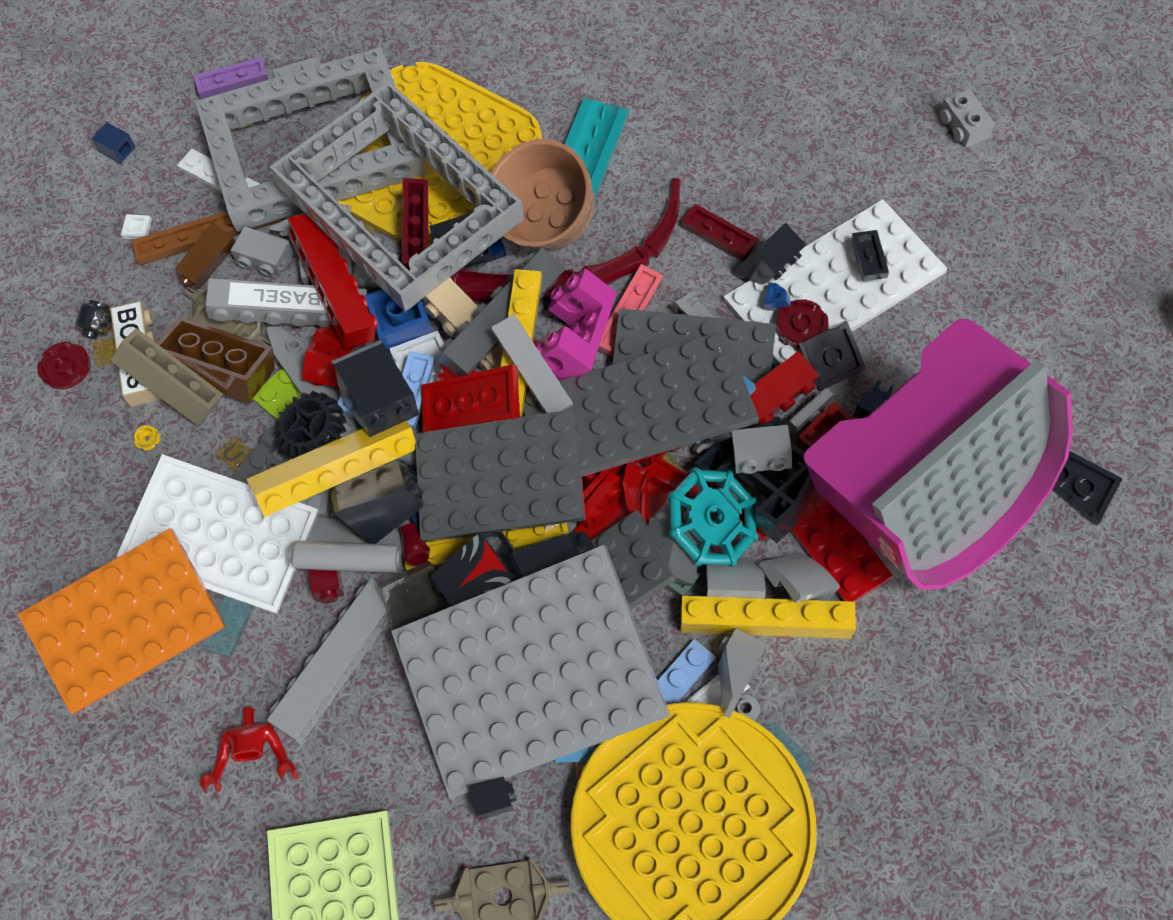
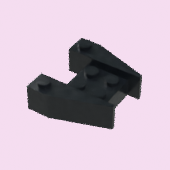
M778 416L774 417L768 423L764 422L753 428L780 426L781 418ZM732 437L714 445L694 463V467H698L700 470H730L733 472L734 478L738 476L765 496L767 500L756 509V528L778 543L796 526L815 489L804 461L805 452L790 442L792 468H786L781 471H756L755 473L747 474L736 473ZM706 481L708 487L719 489V482Z

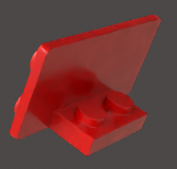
M625 469L619 476L610 471L585 502L586 520L579 521L580 525L574 532L586 531L592 541L629 516L625 508L622 491ZM648 481L643 490L646 492L645 518L647 525L650 518H654L666 503L667 495L671 492L652 481Z

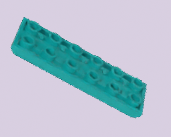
M583 98L565 145L572 148L583 160L591 178L595 200L630 114V109Z

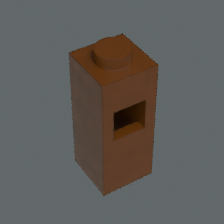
M212 222L175 267L176 272L180 275L178 280L189 288L194 285L200 289L231 252L236 242L233 236Z

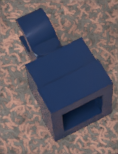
M878 380L873 388V393L867 390L860 399L853 416L858 419L866 418L884 400L891 396L893 386H890L888 391H881L879 389L881 380Z

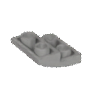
M802 553L765 560L759 564L774 587L783 585L795 603L834 594L840 588L839 584L826 569Z
M739 558L737 565L731 568L727 565L706 564L707 597L765 599L764 571L759 565L762 559Z

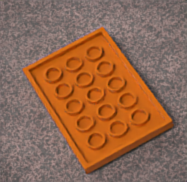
M172 528L167 529L17 614L71 715L99 701L227 627Z

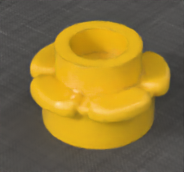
M148 425L139 427L134 434L136 447L139 449L143 448L145 451L154 449L155 445L159 444L161 440V435L157 433L158 430Z

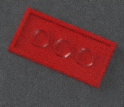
M511 364L421 384L423 432L493 421L512 420L520 417L518 366Z

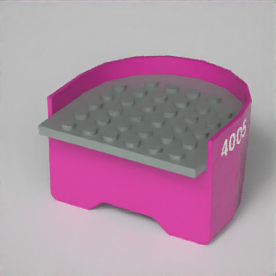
M964 318L958 319L922 350L921 367L916 375L866 418L845 420L836 424L805 452L804 461L817 492L919 590L942 589L969 576L997 555L1027 525L1052 491L1070 451L1073 435L1071 392L1049 377L1046 365L1036 359L1031 364L973 321Z

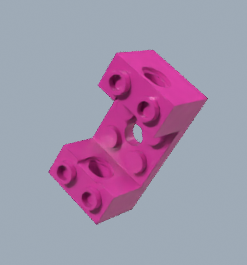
M586 268L577 275H571L564 285L555 287L550 295L552 300L548 310L570 325V327L564 326L556 332L552 331L545 341L534 344L558 381L570 377L579 378L592 369L617 294L615 290Z

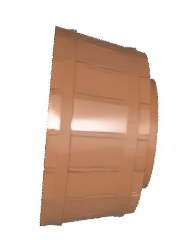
M534 139L523 142L505 153L491 171V174L522 201L524 220L503 235L509 241L523 247L554 250L575 241L589 225L595 201L591 178L583 160L569 146L550 139Z

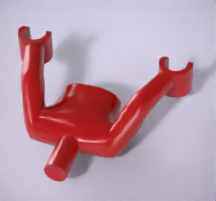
M246 707L243 709L242 726L229 728L223 732L212 773L205 774L200 780V786L205 794H207L209 785L213 783L216 791H221L220 779L227 765L230 751L232 760L236 762L257 760L263 757V747L266 741H268L279 764L277 773L281 781L284 782V776L287 772L292 773L294 780L298 778L299 775L295 765L289 761L285 748L273 726L269 723L254 724V708Z

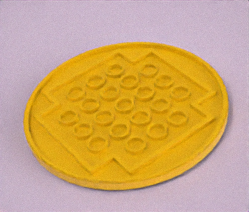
M683 702L667 704L671 715L667 718L601 742L584 767L577 784L571 812V835L575 859L581 877L593 899L611 920H781L798 899L812 868L817 836L816 816L811 793L801 769L786 747L770 731L751 718L736 711H733L729 719L724 716L723 707Z

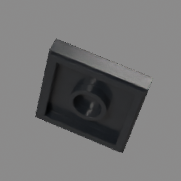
M848 321L836 324L799 343L805 359L819 374L815 383L819 391H823L866 369Z

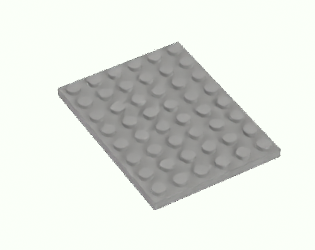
M606 545L391 631L449 799L470 792V786L503 776L504 779L671 716Z

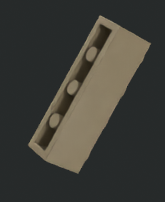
M137 328L120 343L111 359L113 363L197 426L208 417L224 395Z

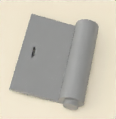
M317 518L306 541L297 540L294 546H290L288 559L290 563H293L295 569L398 573L403 555L400 528L410 522L404 521L378 543L369 544L340 518Z

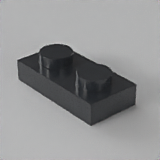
M871 230L852 233L851 242L862 282L888 278L889 269L878 231Z

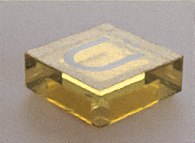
M234 436L216 452V455L235 472L252 453V450L237 436Z

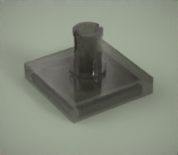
M430 561L377 584L393 630L447 609L444 597L435 589V582L430 576L435 572L434 566Z

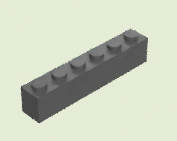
M542 248L537 254L532 252L524 260L523 265L525 266L522 270L542 272L540 300L559 280L566 268ZM515 270L507 278L509 283L504 288L499 286L490 296L493 300L488 305L483 303L473 315L476 318L471 323L466 320L457 330L459 335L454 341L449 338L440 348L442 354L438 362L454 376L470 374L499 344L491 331V327L508 318Z

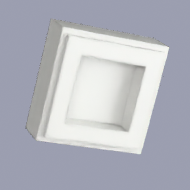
M126 214L121 231L122 238L137 239L147 236L152 218L147 215Z

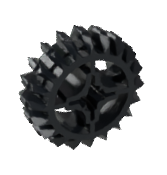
M312 390L309 395L302 392L300 399L293 396L291 404L284 403L286 409L284 412H278L281 419L274 422L278 429L273 433L278 438L276 442L282 449V452L294 459L342 438L340 434L347 432L345 426H343L347 420L343 415L345 413L343 408L338 405L334 398L329 397L323 392L319 394Z

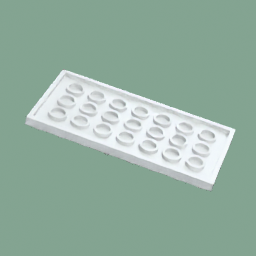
M882 199L805 246L799 252L802 257L792 266L787 263L784 266L787 271L778 280L775 281L771 278L765 284L750 280L725 295L723 301L741 321L776 324L781 308L767 309L763 303L768 284L777 283L788 292L791 301L807 299L820 305L821 310L824 313L826 312L828 316V328L843 321H848L853 332L946 273L947 267ZM877 230L889 269L888 278L862 282L851 236L852 233ZM775 330L773 360L778 366L797 351L804 357L801 348L785 343L780 338L777 330Z

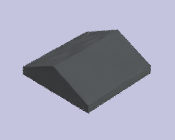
M650 520L648 527L676 578L673 582L693 586L697 565L692 563V558L675 539L669 537L670 521ZM689 530L684 532L693 544L699 548L700 542Z

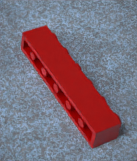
M306 214L288 218L289 237L344 349L375 341V329H378L377 320L374 314L369 313L365 296L359 294L356 278L354 275L350 276L347 261L344 256H340L338 245Z

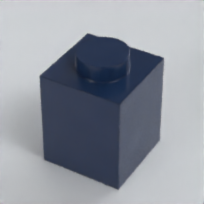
M108 122L91 138L99 153L120 164L136 148L128 133Z

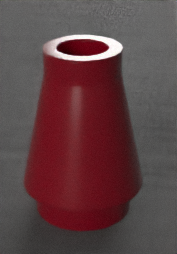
M415 524L403 525L400 528L403 559L410 566H419L429 560L430 548L420 538V533Z

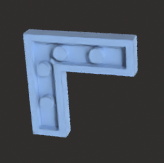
M409 351L402 375L414 394L420 415L422 408L421 384L430 382L436 359L435 356ZM341 394L338 405L343 408L345 412L343 415L354 417L345 405ZM419 415L407 420L412 430L416 428Z
M695 639L658 680L666 705L683 703L681 699L716 660V656Z

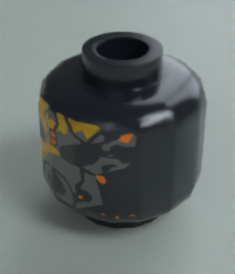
M94 300L81 305L75 325L78 329L82 330V336L97 340L98 336L108 335L112 325L110 306Z

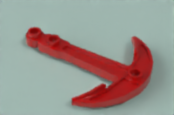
M681 447L672 449L671 451H672V452H675V451H677L678 449H680ZM668 451L626 464L622 491L625 508L629 515L637 510L642 514L646 522V492L643 490L648 481H652L673 492L688 476L685 472L662 459ZM644 463L646 467H640L637 464ZM694 484L684 496L692 499L698 493L696 485ZM742 508V514L739 515L741 520L739 522L742 521V526L745 527L744 508ZM756 528V533L759 535V541H765L769 539V537L765 534L758 532Z

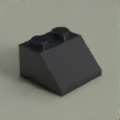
M785 222L733 272L737 276L762 284L767 283L771 278L776 281L787 271L784 268L787 263L792 266L802 257L799 252L806 244Z

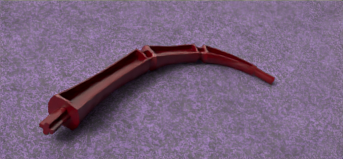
M679 178L671 179L670 197L668 198L665 212L655 229L643 240L641 247L635 246L626 253L606 262L584 266L581 271L586 268L605 284L610 285L618 279L637 271L641 264L648 266L650 258H658L667 245L677 221L680 206L681 180ZM460 269L451 276V279L474 303H485L493 300L490 296L499 286L504 288L509 283L507 278L510 274L480 273ZM565 270L559 280L541 299H551L550 295L555 287L564 285L571 275H577L581 271Z

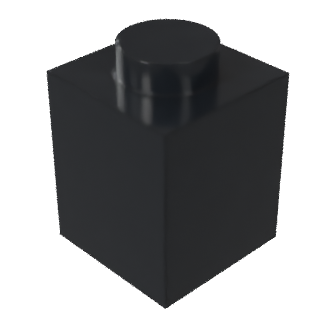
M504 776L469 787L475 813L479 821L513 811L511 802L517 801L512 783L506 785Z

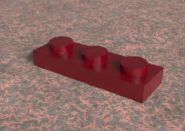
M696 203L681 220L682 227L742 261H745L758 242V238Z

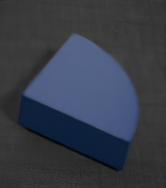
M769 283L763 305L767 309L789 307L791 300L788 292L777 283Z

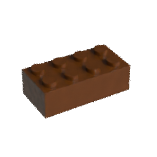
M179 317L157 342L163 349L221 393L248 403L251 402L275 371L273 347L183 317Z

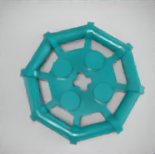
M692 468L689 471V475L675 490L668 493L669 537H673L692 558L693 564L697 566L701 564L727 565L731 568L737 565V560L753 542H757L759 537L756 533L755 503L757 501L733 477L732 471ZM706 481L719 482V489L708 488ZM695 484L698 493L692 499L685 497L684 495ZM730 489L742 503H738L728 490ZM681 505L686 507L684 519L687 525L681 527ZM742 508H744L745 527L742 526V521L739 522V515L742 514ZM716 511L718 513L716 517L718 523L711 521L710 512ZM689 530L700 542L699 548L693 544L684 532ZM737 534L741 535L742 539L733 548L730 542ZM709 546H721L723 554L707 552Z

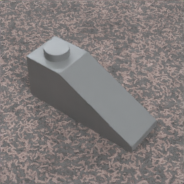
M737 628L731 638L725 636L718 652L722 653L718 669L724 716L729 719L767 643Z

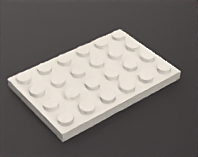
M162 454L116 557L118 558L158 534L172 528L207 590L278 614L296 570L293 563H290L288 559L289 548L294 546L297 540L306 541L308 539L319 510L298 502L264 517L248 484Z

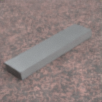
M515 314L491 327L492 333L513 365L518 366L519 374L545 413L563 411L573 406V402Z

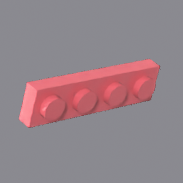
M642 264L640 265L606 324L598 348L599 351L614 357L619 308L645 311L664 275Z

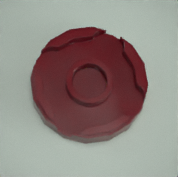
M807 299L791 301L789 307H782L776 319V330L780 338L788 345L796 348H801L800 342L829 327L826 312L824 313L821 310L820 305Z
M64 341L46 349L42 354L41 362L39 361L37 365L38 375L47 386L53 389L65 390L75 387L89 374L91 361L90 356L81 345Z

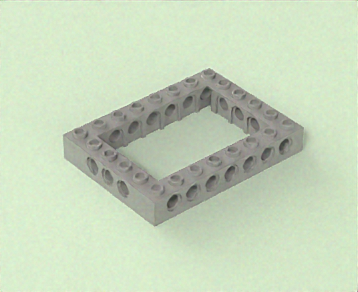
M381 47L195 101L228 214L237 232L242 231L244 226L252 228L303 211L276 185L275 180L248 187L245 180L247 178L240 163L241 159L234 144L235 139L231 129L240 126L244 128L247 124L261 120L267 121L269 120L268 118L284 113L288 115L292 113L291 111L308 106L310 108L315 107V104L332 99L335 101L339 97L352 93L359 94L360 91L369 88L370 92L373 93L388 81L395 86ZM389 129L385 132L390 142L389 146L352 156L319 180L318 183L325 190L329 189L336 201H341L403 182V178H416L426 175L423 159Z
M389 81L270 166L276 185L405 312L524 220L522 201ZM389 129L475 207L470 216L459 224L455 223L453 229L440 239H434L433 244L419 255L416 253L409 260L410 270L399 262L398 256L395 253L391 254L382 245L378 237L375 238L365 229L364 223L362 221L358 222L349 213L345 205L341 206L333 198L329 189L325 190L318 183L319 180Z

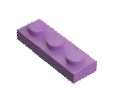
M262 57L193 75L201 99L269 80Z

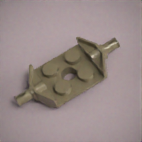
M187 287L184 290V295L194 301L190 307L189 320L271 346L270 341L263 336L266 322L254 321L252 323H244L239 320L216 321L208 319L206 310L207 289L200 293L192 287Z
M532 858L529 861L470 870L465 868L455 895L449 898L434 900L436 905L435 912L454 910L460 914L463 920H542L549 899L556 894L571 893L569 879L555 882L547 881ZM501 888H507L512 892V900L506 906H500L495 902V894Z

